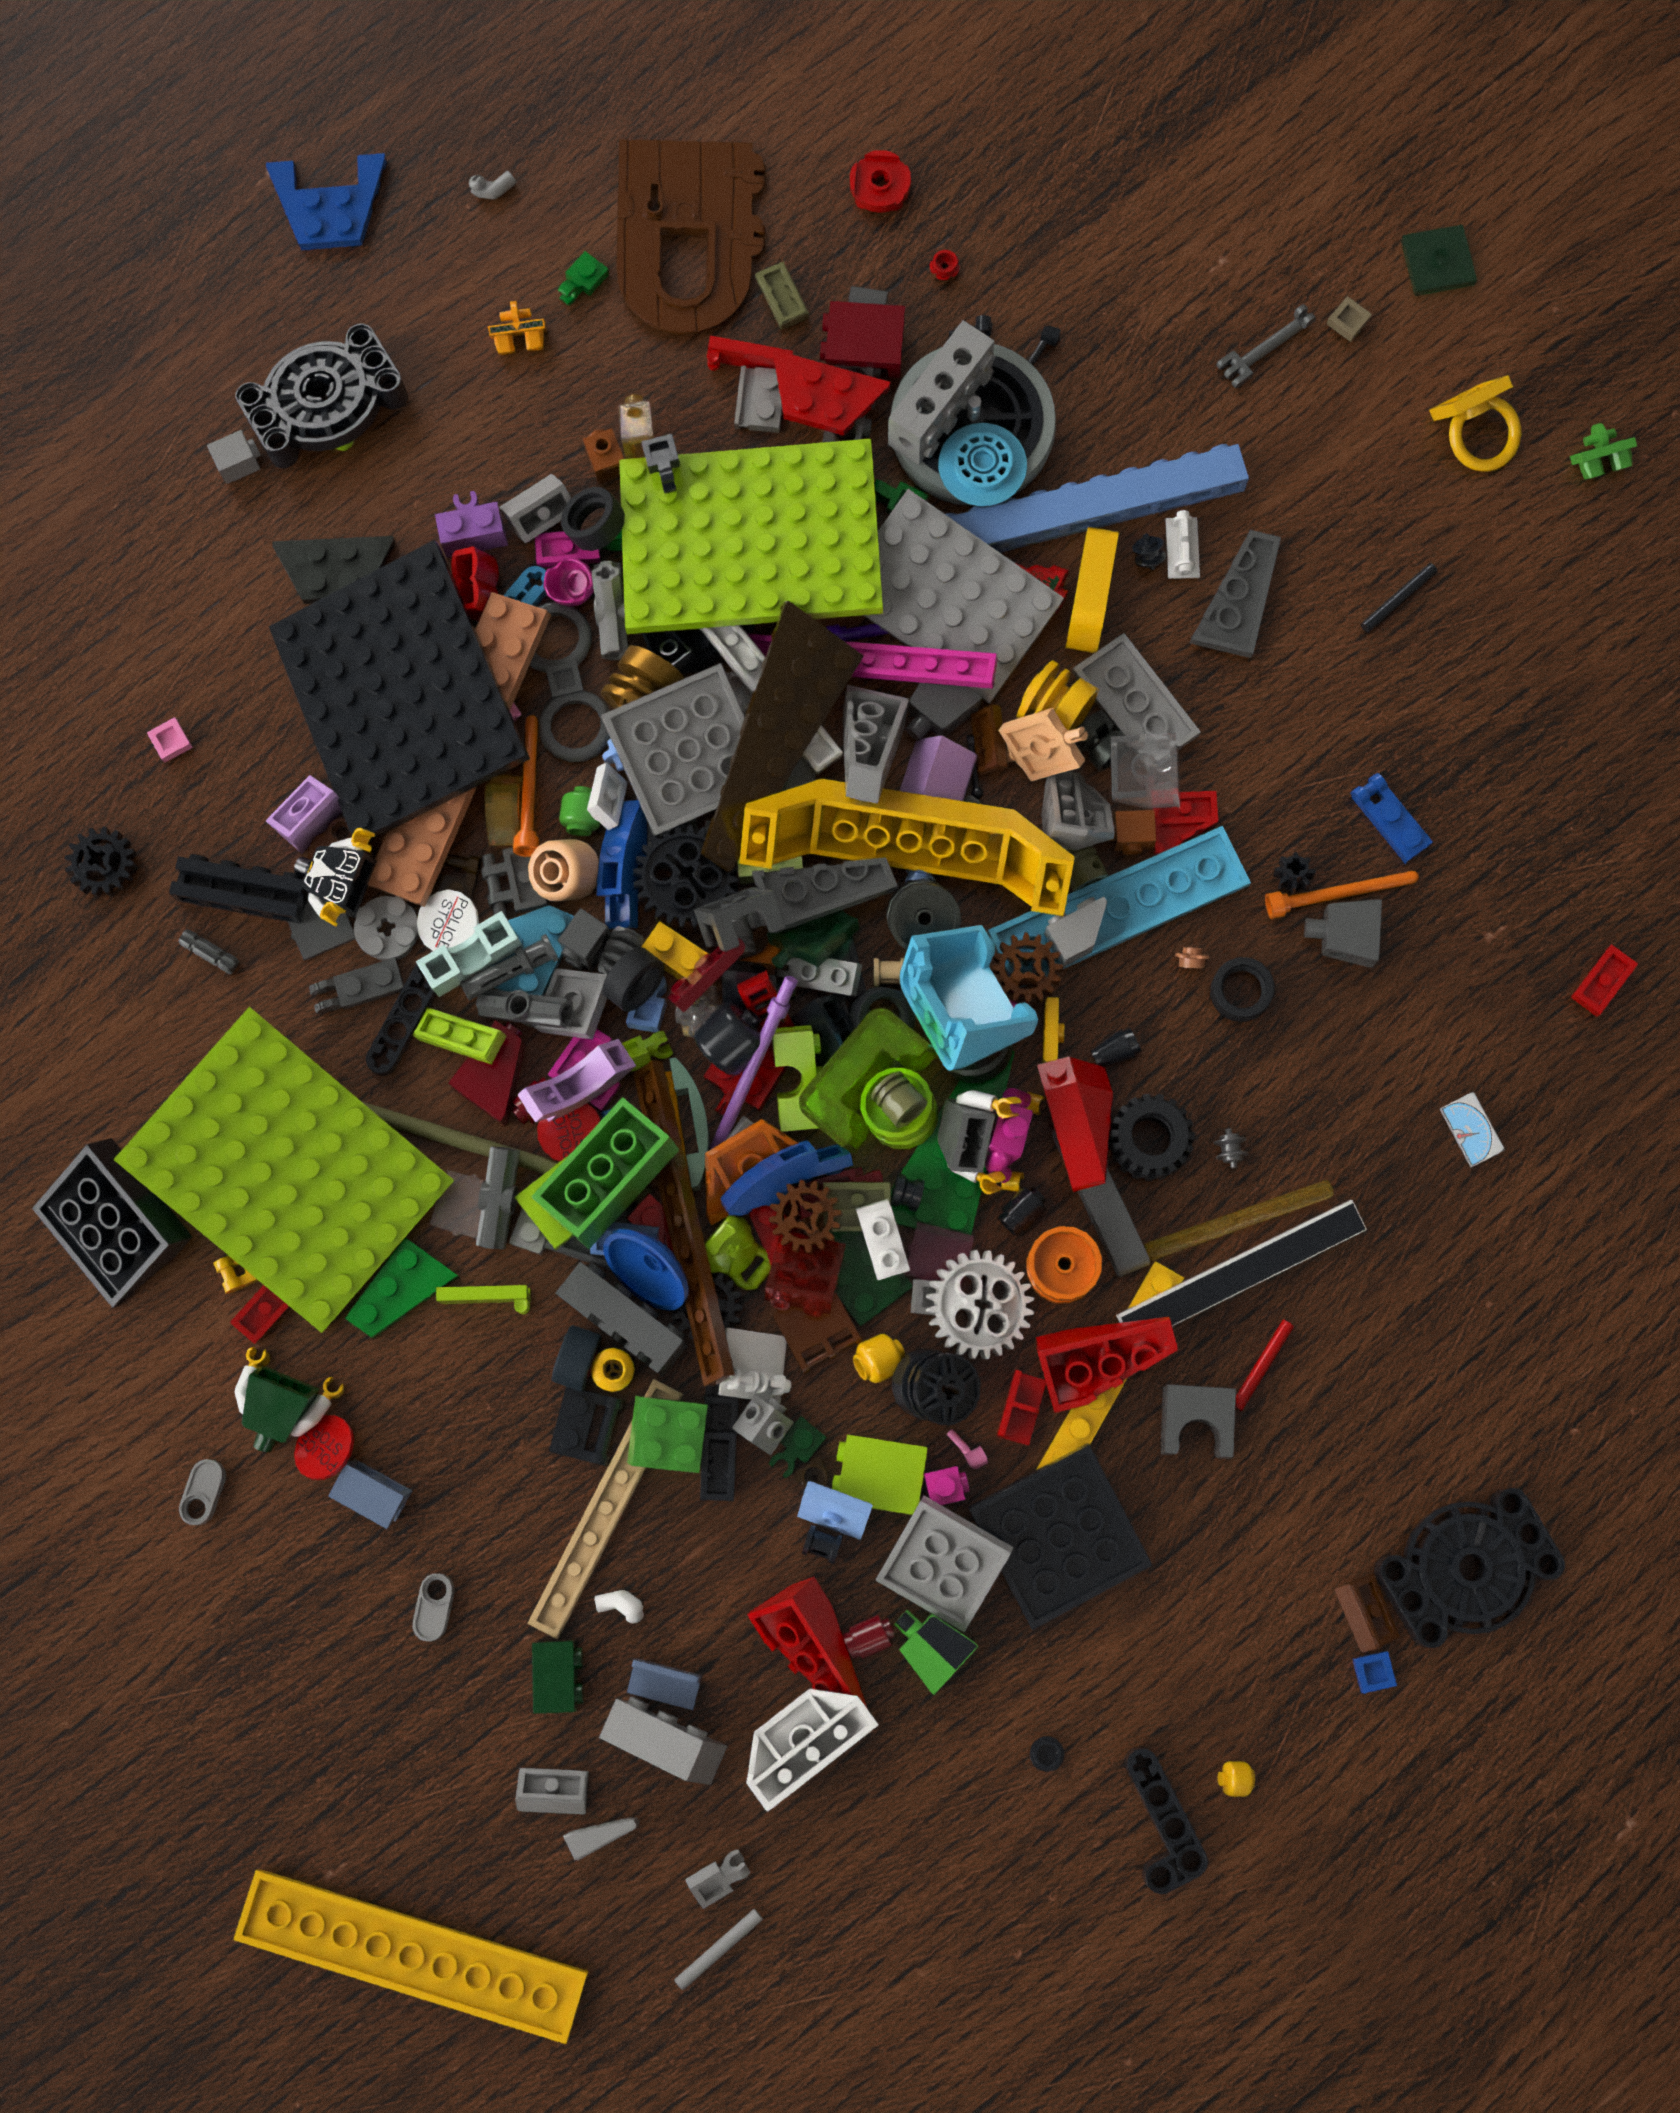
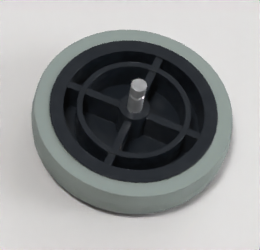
M994 344L993 354L995 359L992 363V369L994 370L992 377L985 386L980 384L974 392L976 396L969 398L968 409H961L956 416L957 422L949 434L943 433L940 439H938L939 446L931 458L925 457L921 464L917 465L894 449L900 465L909 478L925 492L938 499L953 504L974 506L960 501L947 490L941 480L938 467L939 455L946 440L954 432L967 425L975 423L998 425L1011 432L1019 440L1026 454L1027 471L1021 487L1015 494L1023 490L1035 479L1051 452L1056 432V417L1048 385L1029 361L1003 346ZM941 348L921 358L906 373L896 391L891 414ZM964 461L958 463L959 466L963 465ZM1000 470L999 474L1003 475L1004 472ZM967 472L964 473L966 477L970 476ZM992 478V479H990V480H987V481H988V482H992V481H994V478ZM974 480L975 482L982 483L980 480Z

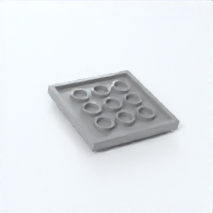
M721 663L601 715L654 836L718 807L721 797L720 792L722 786L725 785L731 767L729 764L732 755L735 754L740 739L739 733L745 718Z

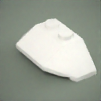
M808 1689L754 1731L746 1784L765 1810L769 1812L879 1724L858 1696Z

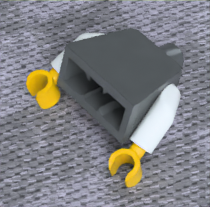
M971 1090L959 1094L956 1099H946L942 1109L938 1144L951 1171L974 1183L979 1181L980 1188L985 1194H993L1002 1190L996 1183L1006 1179L1001 1171L989 1174L983 1173L995 1118L993 1111L996 1110L1001 1118L1019 1116L1020 1114L1011 1111L1010 1104L1021 1103V1100L1018 1097H1007L997 1100L995 1095Z

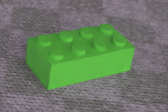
M622 1097L531 1197L544 1211L585 1247L590 1249L675 1156L679 1148L670 1136Z

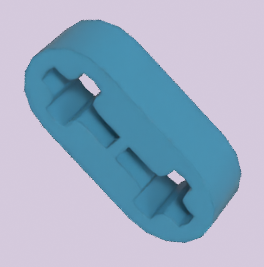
M540 566L527 568L504 596L517 601L521 600V602L537 607L547 594L543 585H534L531 588L530 579L537 580L541 577L543 584L546 570Z

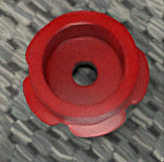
M940 250L934 255L933 261L930 262V271L939 280H949L950 277H955L959 273V259L950 250ZM946 264L948 267L943 268L942 265Z

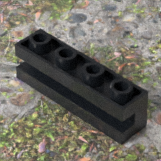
M190 854L189 858L178 856L175 869L179 872L177 882H171L169 894L176 901L301 924L309 893L302 889L303 877L299 874L284 872L283 876L271 874V870L260 866H252V870L240 868V864L228 860H221V863L217 864L209 862L208 858L196 854Z

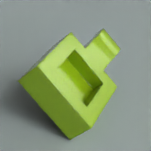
M658 1031L642 1040L640 1035L622 1043L636 1065L631 1071L639 1070L652 1061L651 1056L665 1059L673 1054L669 1044L658 1047L661 1043L668 1041L664 1031Z

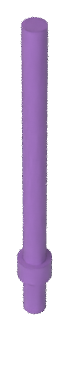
M785 976L777 996L771 999L767 1008L769 1014L760 1032V1045L740 1077L712 1140L710 1149L724 1142L734 1126L780 1020L785 1019L791 1005L788 1002L798 982L794 977Z

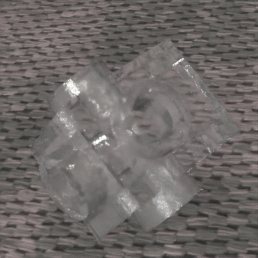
M710 986L684 1013L676 1007V1023L682 1024L684 1036L694 1038L695 1031L721 1005L718 1001L716 986Z

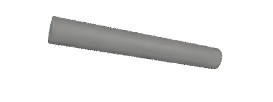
M754 1908L674 1980L680 1989L684 1990L758 1925L763 1920L759 1912Z

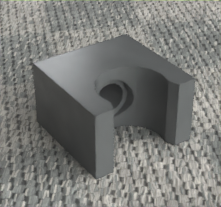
M1169 1384L1164 1386L1160 1455L1177 1454L1180 1448L1178 1439L1181 1429L1188 1422L1196 1421L1205 1424L1214 1434L1215 1457L1219 1459L1233 1458L1236 1389Z

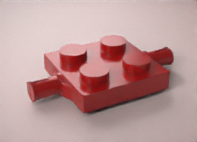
M772 1041L744 1101L745 1104L758 1111L762 1110L788 1066H775ZM712 1063L703 1077L708 1082L719 1087L723 1092L724 1096L714 1111L724 1116L742 1073L737 1076H731Z

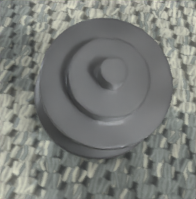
M1232 1128L1225 1129L1226 1135L1220 1136V1140L1215 1141L1214 1145L1220 1146L1222 1151L1221 1154L1216 1156V1159L1223 1160V1163H1230L1231 1169L1237 1168V1162L1243 1161V1157L1249 1155V1152L1241 1150V1143L1246 1141L1247 1138L1240 1137L1237 1133L1232 1134Z

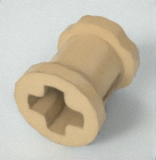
M874 958V986H879L880 984H900V970L904 958H901L900 961H880L879 958Z

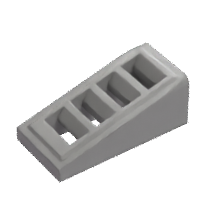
M628 1817L572 1830L563 1835L574 1860L577 1859L578 1861L636 1829L640 1822L637 1817Z

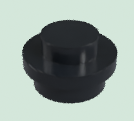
M1040 1737L1031 1745V1762L1041 1771H1054L1061 1766L1064 1760L1063 1746L1053 1737Z

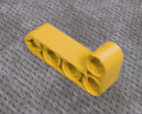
M1087 527L1065 647L1067 649L1090 653L1098 651L1119 535L1117 531Z

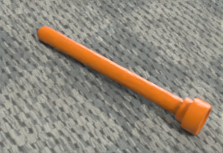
M534 715L527 716L525 720L524 746L530 759L523 762L521 829L513 839V852L521 857H531L540 843L536 832L533 831L538 719Z
M1408 871L1290 896L1287 893L1282 894L1280 891L1267 893L1265 895L1266 909L1270 919L1284 917L1286 913L1291 911V908L1414 884L1419 880V874L1416 871Z

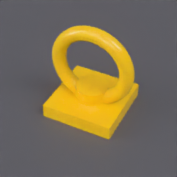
M1508 375L1482 382L1429 409L1433 421L1453 416L1449 429V441L1452 451L1463 465L1472 470L1489 472L1503 467L1513 458L1520 445L1521 424L1519 417L1508 402L1496 397V395L1513 387ZM1489 409H1494L1504 417L1507 423L1508 440L1500 454L1490 459H1480L1469 453L1463 443V424L1466 420L1474 418Z

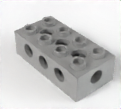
M964 320L960 323L888 418V445L917 465H920L925 457L929 459L933 456L939 446L938 439H940L943 433L949 434L957 422L956 416L961 409H968L969 398L976 396L974 392L980 384L985 386L994 372L992 363L995 359L993 354L994 340Z

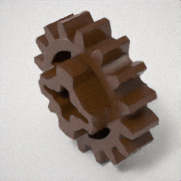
M1024 932L1021 941H1018L1017 937L1012 935L1010 946L1004 942L1000 944L999 948L1003 954L995 953L993 956V960L999 963V965L991 966L993 974H999L996 977L1000 985L1004 986L1003 991L1006 995L1008 993L1013 994L1012 1001L1015 1003L1019 997L1024 998V1002L1030 1004L1031 997H1035L1041 1003L1043 1001V992L1052 995L1054 988L1051 984L1059 985L1061 978L1055 974L1062 972L1063 969L1062 964L1055 963L1059 959L1060 953L1050 952L1053 944L1051 941L1045 945L1041 944V935L1039 934L1035 937L1034 941L1029 939L1028 932ZM1021 949H1031V950H1034V951H1033V952H1021L1020 950H1021ZM1006 960L1013 968V973L1009 978L1005 972ZM1044 960L1048 964V977L1041 970V964ZM1031 964L1033 966L1032 973L1027 971L1023 974L1021 972L1022 965L1026 967ZM1021 985H1032L1034 988L1023 989L1019 987Z
M804 1180L799 1181V1188L797 1189L790 1183L787 1184L789 1193L784 1195L778 1192L776 1195L781 1202L779 1205H770V1208L777 1212L776 1216L769 1218L770 1223L778 1224V1227L772 1232L773 1235L780 1236L783 1234L784 1237L781 1244L787 1246L793 1242V1251L797 1253L801 1246H805L808 1254L812 1253L813 1245L815 1244L821 1250L825 1249L823 1240L827 1238L834 1241L836 1238L831 1233L832 1229H841L842 1227L839 1223L835 1222L836 1217L843 1215L841 1210H834V1206L839 1203L838 1198H827L831 1192L828 1187L822 1189L821 1192L818 1191L819 1183L817 1181H813L810 1188L807 1187ZM802 1195H813L820 1198L821 1201L812 1204L806 1202ZM791 1202L793 1207L790 1216L784 1220L786 1207ZM799 1204L808 1212H814L810 1216V1224L813 1229L803 1221H798L802 1217V1210ZM828 1213L826 1226L821 1231L819 1228L821 1219ZM797 1230L806 1231L810 1238L800 1239L793 1236L791 1232Z

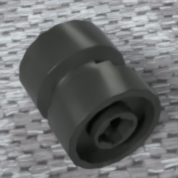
M1102 710L1092 714L1077 727H1084V731L1088 733V738L1075 744L1081 751L1089 752L1088 759L1100 772L1113 765L1131 747V743L1120 731L1112 730L1113 722Z

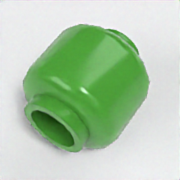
M577 786L574 788V791L563 795L559 821L566 828L567 833L575 836H590L592 831L600 827L601 823L595 820L587 811L591 788Z

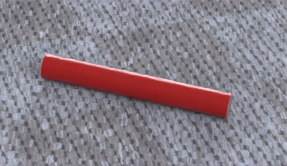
M1282 1320L1236 1394L1235 1408L1237 1410L1243 1411L1293 1330L1294 1326L1288 1321Z

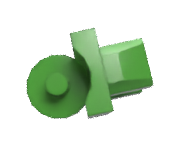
M1602 423L1594 424L1591 427V435L1584 437L1583 442L1585 446L1593 444L1595 448L1571 455L1572 465L1579 464L1584 480L1605 474L1601 461L1603 456H1609L1612 471L1633 466L1630 448L1637 446L1635 437L1609 444V439L1617 436L1616 430L1614 428L1606 430Z

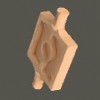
M1053 708L1005 722L998 730L1007 743V763L1016 762L1025 771L1030 781L1080 768L1085 761L1075 743L1085 741L1088 738L1087 731H1084V727L1068 731Z

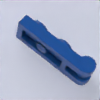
M1376 773L1368 779L1369 783L1363 787L1358 786L1350 794L1355 803L1406 864L1431 846L1433 841L1389 789L1386 780L1379 773ZM1375 793L1381 799L1376 805L1370 799Z

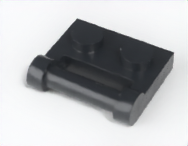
M566 1387L549 1452L608 1466L610 1459L607 1456L618 1412L623 1410L625 1401ZM597 1405L605 1406L606 1409L594 1452L586 1451Z

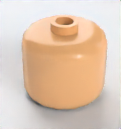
M578 839L550 840L539 845L532 853L528 865L529 880L533 889L541 897L549 901L579 900L591 894L597 886L599 859L589 844Z

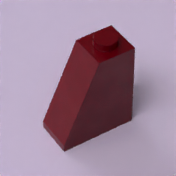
M495 1021L491 1028L502 1031L506 1038L492 1065L467 1057L448 1084L453 1090L505 1127L509 1122L513 1105L511 1101L515 1097L526 1045L520 1038L523 1033L509 1022L503 1026Z

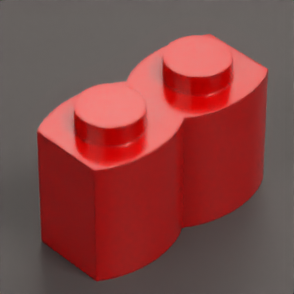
M472 546L454 551L451 560V571L470 618L479 622L491 592L499 594L496 589L499 568L494 556Z

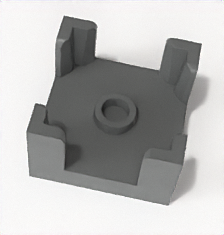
M750 887L694 909L706 947H712L718 943L721 951H728L739 946L732 922L747 918L751 928L767 925L768 931L771 933L785 928L773 890Z

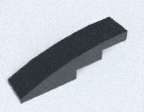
M719 1383L715 1386H706L704 1404H707L708 1407L701 1456L700 1500L734 1501L738 1432L732 1429L739 1417V1398L719 1395Z

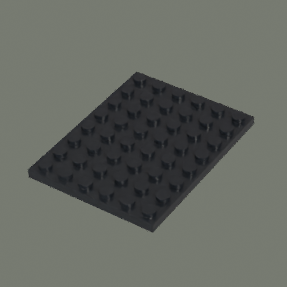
M435 540L268 626L332 788L339 797L338 803L351 835L360 827L375 833V836L370 838L372 840L530 759L440 545Z

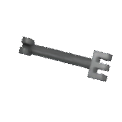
M1302 304L1295 310L1292 322L1240 358L1235 350L1220 359L1216 366L1219 370H1223L1228 365H1232L1224 372V376L1227 379H1231L1236 374H1239L1231 383L1237 389L1252 378L1253 372L1249 368L1251 365L1296 333L1315 322L1316 317L1313 313L1309 314L1308 307Z

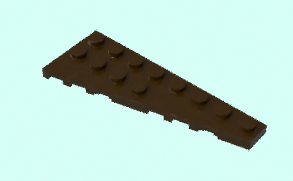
M789 600L785 601L780 608L781 613L776 628L773 629L771 635L772 641L761 666L762 672L756 690L753 691L739 733L740 739L729 764L731 767L725 785L722 786L720 792V801L715 816L711 819L700 853L726 872L732 870L740 857L746 803L781 791L864 657Z

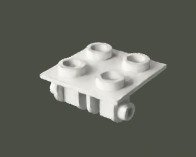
M726 1328L725 1334L735 1375L720 1383L719 1395L752 1400L754 1395H757L765 1402L771 1397L780 1403L781 1395L788 1393L791 1389V1381L783 1375L787 1344L784 1336Z

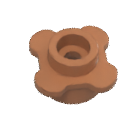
M1183 947V953L1175 954V956L1179 957L1178 967L1205 968V959H1209V956L1202 954L1203 948Z

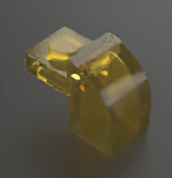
M501 775L490 779L489 785H486L485 817L489 846L513 845V839L521 829L523 776Z

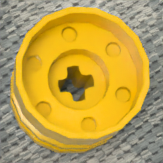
M1052 660L1031 681L1023 695L1016 717L1022 718L1034 712L1038 713L1053 708L1064 727L1068 731L1074 730L1086 718L1098 696L1099 689L1082 678L1077 680L1071 688L1067 687L1071 672L1068 669H1064L1056 678L1060 665Z

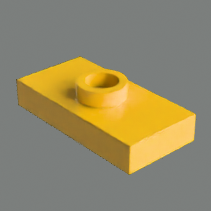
M1047 997L1044 1003L1043 1063L1057 1060L1058 1043H1064V1023H1058L1059 998Z

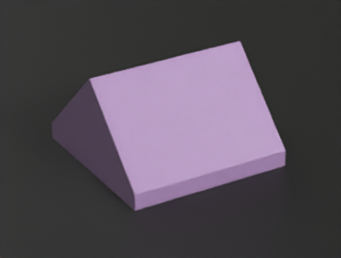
M942 735L923 738L920 741L916 740L900 791L964 801L978 756Z
M309 775L270 815L266 822L302 854L310 846L313 838L323 833L329 824L342 813L338 803L339 797L333 790Z

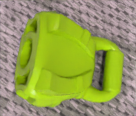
M728 1215L704 1242L711 1273L721 1272L728 1275L742 1289H757L773 1270L766 1250L755 1242L751 1234V1226L740 1216ZM755 1256L762 1257L764 1261L745 1281L741 1273L750 1266Z

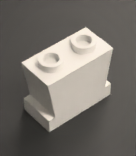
M888 1199L856 1208L877 1280L910 1271Z

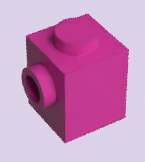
M957 1466L923 1475L928 1498L941 1506L964 1501V1493L970 1492L966 1473H959Z

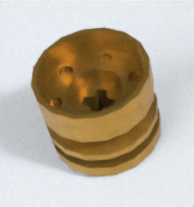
M631 645L618 663V667L624 675L612 674L609 677L610 684L604 685L600 693L603 699L616 709L681 681L685 677L662 657L642 647Z

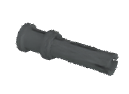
M542 935L541 940L526 948L518 947L514 951L516 955L489 967L465 981H461L460 985L468 1000L471 1001L473 998L524 972L526 975H531L534 973L535 968L551 960L554 962L558 961L559 958L547 935Z

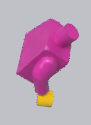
M1009 1088L1004 1091L1002 1098H1020L1021 1103L1010 1104L1011 1111L1020 1115L1011 1118H1001L996 1110L993 1111L995 1118L987 1150L985 1168L989 1173L1001 1171L1005 1175L1006 1179L1001 1182L1003 1190L1018 1192L1020 1190V1179H1024V1173L1011 1171L1007 1166L1021 1157L1032 1114H1041L1039 1106L1042 1100L1045 1101V1097L1028 1091L1024 1092L1016 1088Z

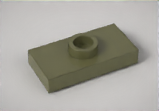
M784 262L755 273L756 280L781 330L809 318V312Z

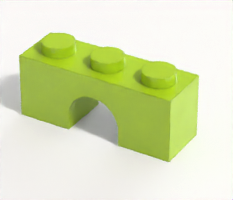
M811 1025L777 1028L772 1038L775 1066H792L801 1073V1081L794 1090L777 1093L780 1130L784 1132L820 1128V1118H826L824 1098L818 1099L817 1086H823L822 1066H816L815 1054L821 1053L819 1034H813Z

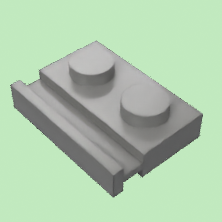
M741 366L734 421L735 429L743 427L754 431L780 433L782 405L776 369L761 367L750 369L746 368V366Z

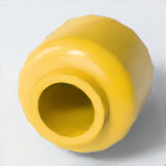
M879 1334L857 1346L856 1355L853 1356L854 1366L863 1380L868 1379L872 1383H880L893 1376L898 1363L905 1357V1351L897 1339L892 1340L886 1334Z
M617 1348L604 1349L598 1353L591 1366L592 1378L596 1385L610 1392L620 1391L627 1387L632 1381L635 1371L633 1360L629 1354ZM613 1363L619 1367V1370L614 1369ZM610 1364L611 1370L606 1373V1367ZM612 1372L618 1373L616 1376H609Z

